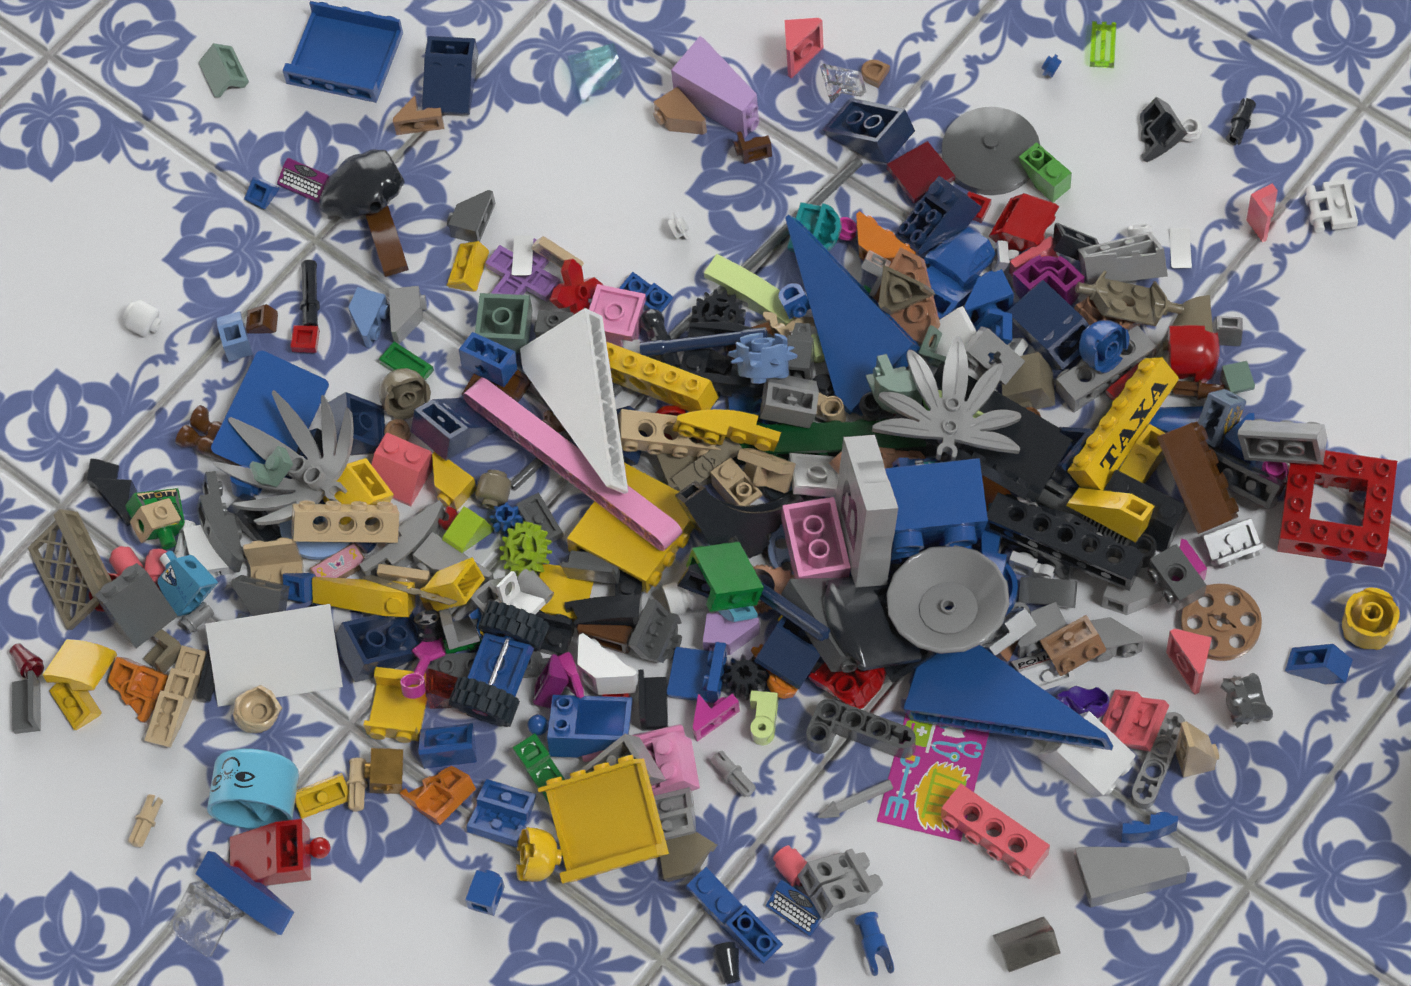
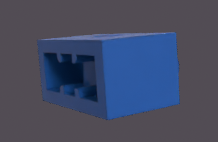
M474 332L469 335L459 348L462 368L502 387H505L518 370L515 351Z

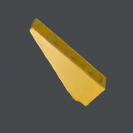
M331 577L312 578L313 603L330 604L333 607L395 617H409L415 608V595L369 580ZM393 581L408 586V589L415 588V582Z

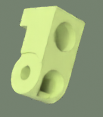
M751 691V709H756V717L750 726L751 736L758 745H768L774 739L779 702L778 693Z

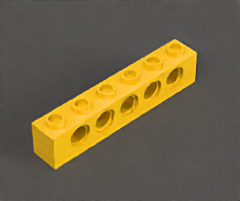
M606 342L613 383L690 412L710 410L718 399L711 380Z

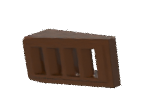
M578 625L577 627L578 637L583 633L590 639L597 640L603 648L624 654H629L631 647L628 644L634 631L632 626Z

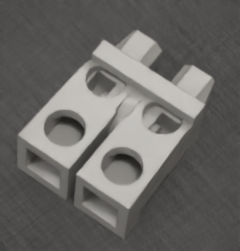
M849 849L844 853H837L809 861L798 874V878L809 896L814 895L811 901L823 920L832 917L838 911L865 904L883 886L879 875L868 876L865 871L870 865V860L865 852L855 854L853 849Z

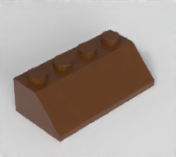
M1196 421L1157 436V440L1196 531L1200 534L1238 518L1237 512H1239V508L1233 497L1230 498L1226 489L1229 487L1225 475L1219 473L1216 466L1218 459L1214 450L1209 449L1206 440L1208 436L1206 430Z

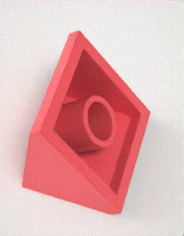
M820 18L784 20L787 68L790 78H793L824 48L823 22Z
M1174 628L1169 632L1166 653L1195 695L1200 691L1212 637Z

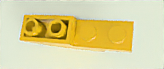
M721 409L700 410L678 415L672 430L684 437L702 439L710 445H722L725 437L735 443H747L759 450H770L773 452L781 432L756 425L758 415Z

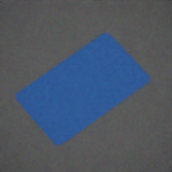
M258 351L212 443L211 450L215 454L241 466L250 467L249 465L252 461L261 464L266 463L229 422L228 419L232 417L265 432L297 452L298 445L280 414L272 396V391H276L292 407L309 429L321 404V396L325 395L329 387L328 381L266 351Z

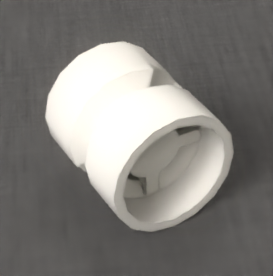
M676 581L662 585L669 613L682 615L686 613L687 608L694 611L707 607L704 596L678 587Z

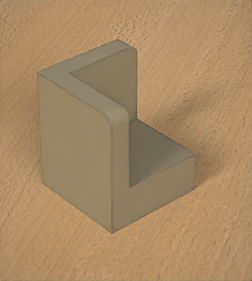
M161 629L153 635L157 644L144 659L157 671L166 673L177 661L181 645L179 641Z

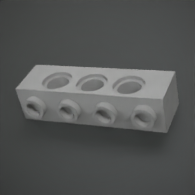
M1138 325L1131 330L1127 329L1130 336L1127 351L1123 349L1122 352H1127L1129 355L1120 354V357L1123 359L1113 370L1107 373L1096 371L1081 359L1077 366L1071 370L1066 369L1058 375L1056 379V392L1074 413L1105 393L1110 386L1141 360L1155 358L1157 346ZM1087 379L1089 382H1081L1079 380Z

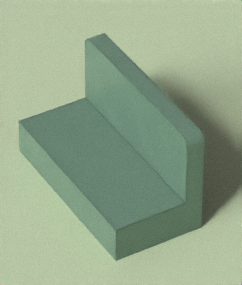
M213 43L199 61V65L215 97L220 98L229 86L245 88L249 83L232 46Z

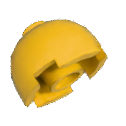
M531 827L522 829L517 845V851H520L521 863L516 864L517 878L520 881L538 882L547 879L553 873L555 865H560L561 849H557V843L549 832Z

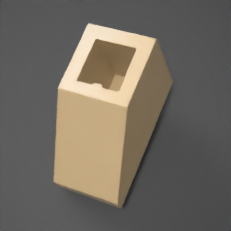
M729 458L710 472L712 486L729 504L749 506L763 496L762 492L753 485V482L732 458Z

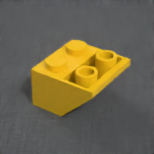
M367 458L346 465L342 475L336 482H340L347 492L338 491L334 495L341 504L350 505L354 501L366 502L367 505H377L378 502H391L394 496ZM326 496L322 498L324 502L330 501ZM346 516L341 518L339 522L341 525H347L351 522L352 518Z

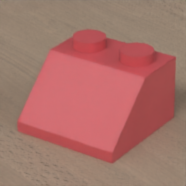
M386 432L374 453L371 465L394 494L392 499L412 506L433 470V458L431 451Z

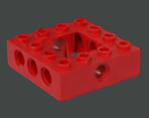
M1325 450L1323 465L1289 463L1277 552L1382 568L1387 554L1398 461ZM1314 484L1323 485V488L1330 486L1349 489V492H1354L1355 490L1366 492L1361 526L1310 519Z

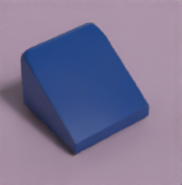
M253 177L244 200L266 209L278 193L280 187L262 178Z
M284 573L283 585L290 586L288 600L302 603L312 600V578L315 577V574Z

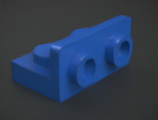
M996 308L988 309L973 324L976 332L981 327H986L1006 345L1012 341L1011 313L1003 312ZM993 353L988 354V356L990 357L989 362H991L994 359Z

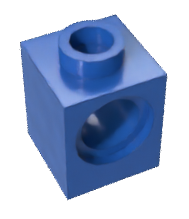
M476 870L465 899L468 909L491 916L495 915L505 888L503 879L498 873L491 870H485V872Z

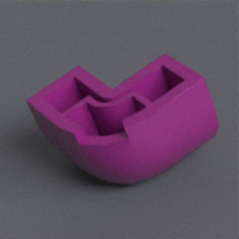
M1038 255L1013 272L1012 282L1019 299L1026 295L1040 281L1044 280L1067 303L1072 305L1081 294L1076 293V285L1078 282L1084 283L1085 277L1061 256L1057 258L1053 256L1041 257V255Z

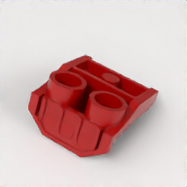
M824 662L815 673L809 675V678L814 684L839 699L842 703L862 709L881 690L887 673L884 668L865 671L857 668L856 671L844 673L843 671L831 672Z

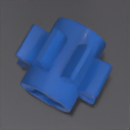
M508 502L500 507L495 506V515L490 516V521L494 524V532L501 531L505 536L509 534L508 528L515 529V523H523L522 516L518 515V506L512 508L508 505Z

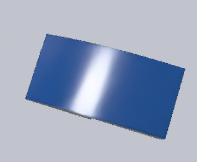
M634 272L628 276L619 288L646 294V301L643 307L645 311L657 309L662 313L674 298L656 283L651 285Z
M1158 812L1155 815H1150L1149 825L1141 821L1123 823L1121 843L1145 842L1169 835L1177 829L1178 816H1173L1168 812Z

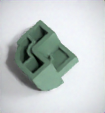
M887 354L877 356L876 367L873 368L872 374L866 375V379L879 406L890 413L897 414L895 410L878 399L881 392L899 393L912 398L922 405V396L916 387L910 370L906 371L905 366L893 369Z

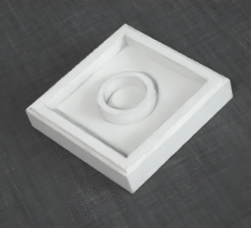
M790 453L788 461L796 463L791 480L793 494L836 497L839 474L829 464L835 457Z

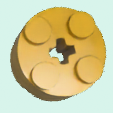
M1365 588L1363 591L1351 595L1347 601L1342 618L1344 638L1363 649H1382L1394 636L1400 617V610L1393 601V597L1388 592L1378 588Z

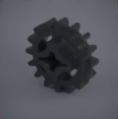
M714 289L713 295L710 296L705 292L704 300L701 298L696 299L697 306L692 307V314L694 315L691 316V322H730L735 315L733 323L745 326L744 317H746V310L742 309V301L735 302V294L728 297L727 290H724L721 295L718 294L717 289ZM707 308L708 312H706L704 314V317H702L703 311Z

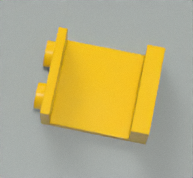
M382 667L375 668L374 678L377 684L370 719L369 721L364 720L363 724L367 735L378 740H383L386 737L394 738L402 743L419 742L431 686L428 673H425L423 676L426 687L424 695L419 698L410 699L402 694L401 679L405 675L414 673V671ZM410 685L408 687H416L419 685Z

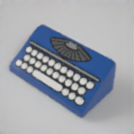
M783 880L778 883L766 904L768 909L810 937L823 921L811 899Z

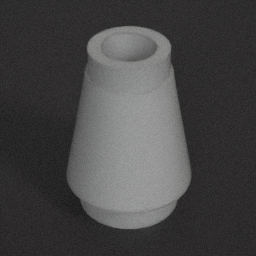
M525 569L517 577L521 592L543 598L546 604L553 597L554 592L550 590L534 571L530 572Z

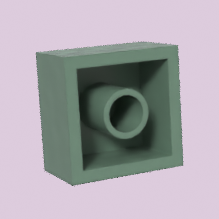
M480 293L475 333L515 351V353H520V348L529 343L533 312L530 295Z

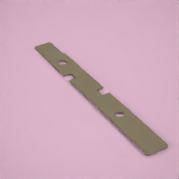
M374 575L362 577V579L413 595L420 594V597L447 605L457 602L456 600L419 589H408L406 585Z

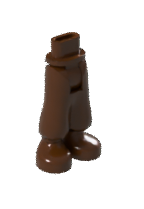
M202 405L197 406L191 415L190 426H182L177 433L176 445L181 448L195 447L197 452L202 455L218 459L230 465L241 466L215 454L211 450L212 443L222 423L219 421L211 423L209 421L208 409ZM197 432L203 433L206 436H200Z

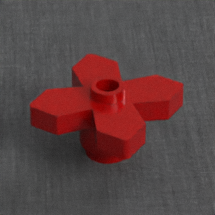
M574 259L565 260L560 271L564 282L554 287L550 302L558 309L570 307V311L573 314L578 313L584 308L589 310L590 303L588 299H593L597 284H603L595 277L584 279L582 266Z

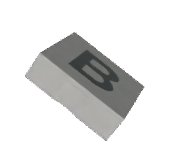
M875 435L844 437L835 503L855 587L887 585L898 505L885 471Z

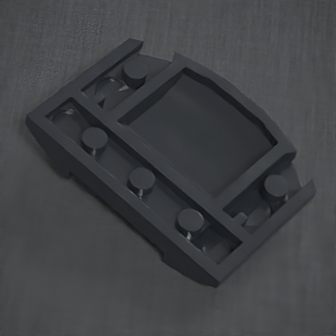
M889 575L887 585L855 587L852 576L827 580L825 584L827 589L823 598V607L828 628L846 657L851 655L860 662L857 668L861 671L919 662L921 660L920 648L898 633L888 615L887 591L892 580Z

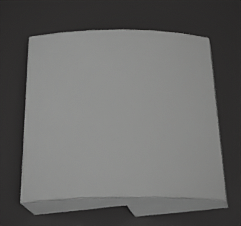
M690 787L654 796L665 840L696 833L694 801Z

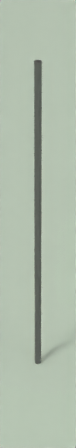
M855 158L808 204L820 206L863 165L862 161L859 158ZM787 223L747 259L741 267L750 271L788 236ZM721 285L718 288H716L718 294L721 295L723 291L726 290V288ZM707 308L703 311L702 315L708 311ZM692 312L668 333L672 340L678 339L690 328V323H692L691 316L694 315ZM615 383L613 385L614 398L626 387ZM566 430L561 434L568 441L571 439ZM536 457L511 481V488L516 491L545 463Z

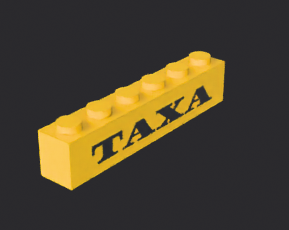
M1163 357L1145 358L1139 363L1138 369L1132 378L1126 382L1125 388L1113 401L1112 407L1100 420L1094 433L1088 437L1081 452L1074 457L1073 463L1067 471L1081 488L1105 489L1115 469L1117 470L1179 380Z

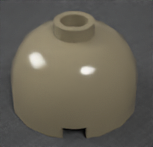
M401 368L390 372L383 378L380 383L378 396L383 409L389 416L392 415L395 419L403 420L412 418L416 408L430 401L431 390L429 384L419 373L407 368Z

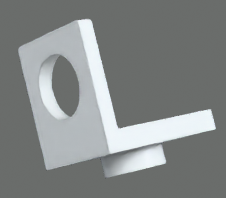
M511 571L496 586L501 602L516 606L519 609L522 608L528 613L536 614L546 604L545 599L520 591L514 571ZM511 582V592L509 595L506 596L505 588L507 584Z

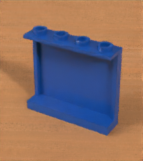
M310 1L311 15L291 64L285 63L282 70L286 84L377 103L403 35L400 19L393 16L377 15L370 11H357L346 6L338 7L329 5L326 2Z

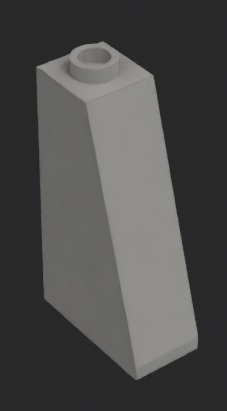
M1078 847L1075 848L1074 859L1090 908L1184 883L1187 872H1190L1186 856H1181L1179 848Z

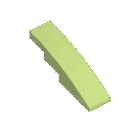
M718 254L715 255L704 272V278L725 287L727 294H735L736 298L748 303L749 309L763 315V312L775 313L778 323L787 325L794 320V318L789 319L778 296L779 289L740 265Z

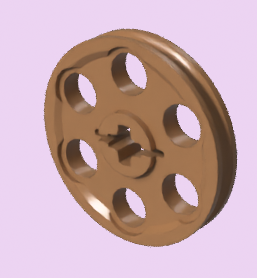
M1229 584L1207 585L1205 596L1213 600V605L1202 607L1198 600L1184 607L1181 616V630L1212 637L1217 642L1218 646L1215 649L1209 650L1208 659L1230 661L1240 658L1248 653L1258 641L1262 626L1260 609L1255 600L1239 587ZM1229 595H1235L1239 598L1240 603L1236 606H1230L1225 602V598ZM1245 615H1250L1255 619V624L1245 626L1241 623L1240 619ZM1191 618H1197L1202 622V626L1199 629H1192L1188 626L1187 621ZM1221 618L1226 619L1225 624H1222L1221 627L1217 625V620L1219 621ZM1233 637H1239L1244 641V646L1234 648L1230 645L1229 640Z

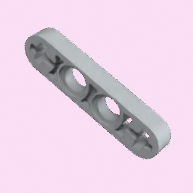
M1169 712L1165 715L1153 747L1146 755L1131 795L1133 804L1138 808L1147 809L1155 803L1176 752L1181 723L1185 722V719L1179 713ZM1172 721H1176L1177 727L1174 728L1171 737L1167 736L1169 724ZM1159 743H1166L1170 746L1171 751L1163 755L1158 753L1155 747ZM1150 766H1156L1161 770V775L1152 778L1147 775L1146 769ZM1147 783L1150 785L1148 797L1141 800L1139 799V793L1143 792Z

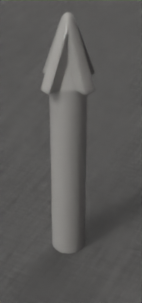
M888 779L840 802L835 803L832 801L818 815V818L840 817L839 813L892 790V783Z

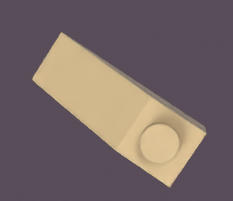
M1187 721L1182 722L1175 754L1183 778L1215 770L1216 761L1219 760L1216 744H1211L1209 735Z

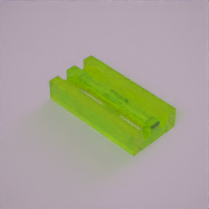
M1092 21L1090 67L1114 68L1116 22H1111V25H1107V22L1097 24V21ZM1096 31H1101L1100 61L1095 60ZM1106 31L1111 32L1109 61H1105Z

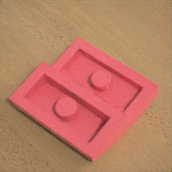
M1115 689L1102 723L1127 747L1150 752L1169 704L1161 699L1143 698L1135 691Z

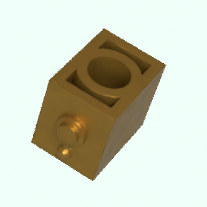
M371 748V762H365V778L370 779V793L400 794L403 777V749Z

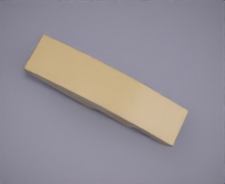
M181 646L175 668L170 670L164 691L160 690L144 741L171 748L199 684L207 654L206 651Z

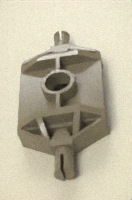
M1103 271L1095 284L1089 285L1078 282L1076 285V293L1090 295V299L1093 300L1099 312L1108 317L1156 326L1167 312L1182 315L1184 311V304L1170 302L1155 281L1148 288L1106 279L1107 271Z

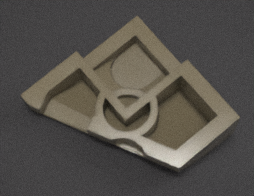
M1210 295L1195 297L1184 302V311L1182 315H1177L1172 326L1200 325L1205 326L1206 331L1213 333ZM1168 335L1163 343V351L1168 350Z

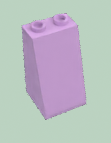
M699 36L671 69L673 89L678 87L699 112L735 133L741 131L745 138L759 124L757 94L704 38Z

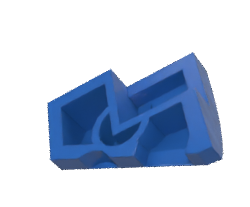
M1204 406L1160 407L1149 424L1167 433L1192 422L1199 421Z

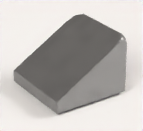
M1217 316L1216 332L1219 335V345H1241L1243 318Z

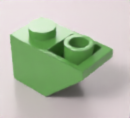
M1037 142L1019 156V161L1035 188L1051 202H1055L1071 188L1072 172Z

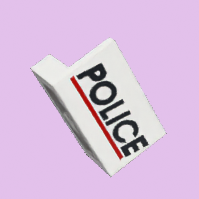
M1046 651L1032 657H1024L1011 662L1012 667L1044 690L1075 681L1073 670L1063 676L1058 674Z

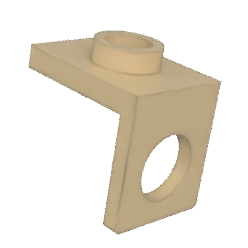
M168 498L141 506L131 519L130 524L140 542L143 543L153 530L178 523L181 518ZM139 519L143 522L144 533L139 527Z

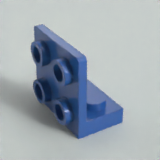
M715 642L714 651L676 647L667 696L697 701L699 694L708 703H715L720 699L723 684L722 676L725 673L724 667L728 657L726 643Z

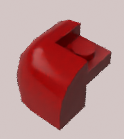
M1200 325L1169 326L1167 338L1168 365L1178 378L1193 377L1194 382L1202 380V383L1212 379L1217 371L1220 354L1218 332L1206 331L1205 326Z

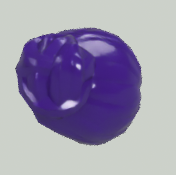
M1074 686L1069 690L1059 692L1056 696V699L1076 713L1082 714L1090 711L1097 719L1102 717L1109 707V696L1099 687L1086 689Z

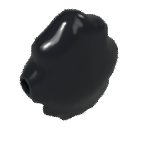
M371 149L362 154L352 155L346 158L340 164L337 171L325 181L323 192L319 199L320 210L328 216H337L343 219H354L360 215L380 212L388 205L390 200L399 195L405 181L386 150Z

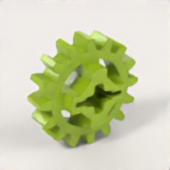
M531 522L515 523V529L508 528L509 536L502 537L505 546L499 547L500 550L504 551V555L500 557V560L506 561L503 568L510 570V572L514 571L516 576H519L525 569L535 573L536 571L544 572L542 565L543 563H550L546 556L552 554V551L547 549V546L552 541L545 539L548 532L541 530V525Z

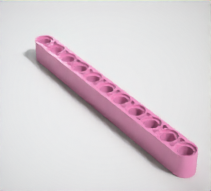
M480 378L463 394L464 400L472 409L660 551H665L682 534V529L676 521L628 486L626 494L607 487L579 448L487 379Z

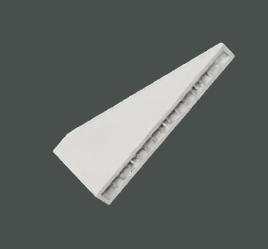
M584 308L520 348L521 364L525 374L604 484L613 490L626 494L628 486L603 317Z

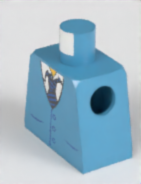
M168 551L159 559L166 569L158 578V585L177 616L190 614L218 584V581L193 555L177 558L173 551Z

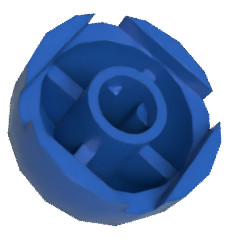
M1109 320L1097 321L1091 324L1082 332L1080 337L1079 351L1083 361L1094 370L1102 373L1113 370L1123 359L1120 357L1122 350L1125 349L1127 351L1130 339L1128 330L1118 323Z

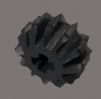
M742 654L740 657L741 661H737L732 657V666L725 665L724 672L726 674L722 676L724 684H727L726 691L728 693L734 692V696L737 699L743 694L745 700L748 701L751 691H759L758 689L766 688L764 680L768 676L767 672L763 671L764 667L754 661L756 659L754 655L749 660H746L745 655Z

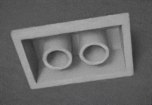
M1264 419L1245 420L1238 430V438L1245 460L1323 465L1327 443L1324 424L1317 422L1294 423L1289 420L1272 422Z

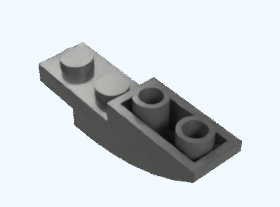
M216 471L205 472L202 483L204 495H199L196 507L199 521L209 543L219 557L233 572H240L242 563L246 562V556L240 544L242 538L241 525L236 524L235 515H227L226 503H222L221 500L223 486L222 482L217 480Z

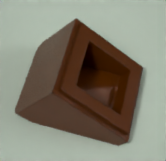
M267 304L248 310L246 332L248 334L275 333L277 331L278 311Z

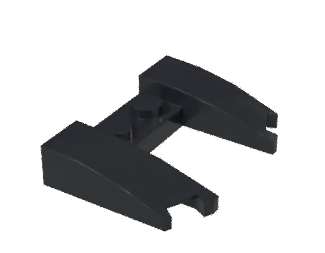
M621 570L618 584H616L615 596L593 597L565 602L566 612L574 611L577 617L573 622L574 628H577L578 625H622L636 628L642 609V581Z

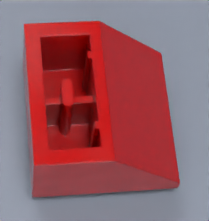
M1025 193L1012 197L988 237L995 243L998 240L1008 241V250L1023 252L1028 248L1037 247L1043 242L1046 229L1055 221V214L1059 206L1056 203Z

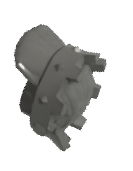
M1251 673L1243 678L1235 675L1230 679L1223 678L1220 688L1226 692L1225 701L1232 714L1230 716L1232 722L1237 721L1235 724L1236 728L1242 724L1248 725L1254 719L1270 721L1273 718V710L1265 702L1262 686L1257 674Z

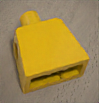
M471 557L439 570L428 584L420 589L441 597L456 600V603L447 605L420 597V599L424 603L430 602L436 611L465 605L485 578L475 560Z

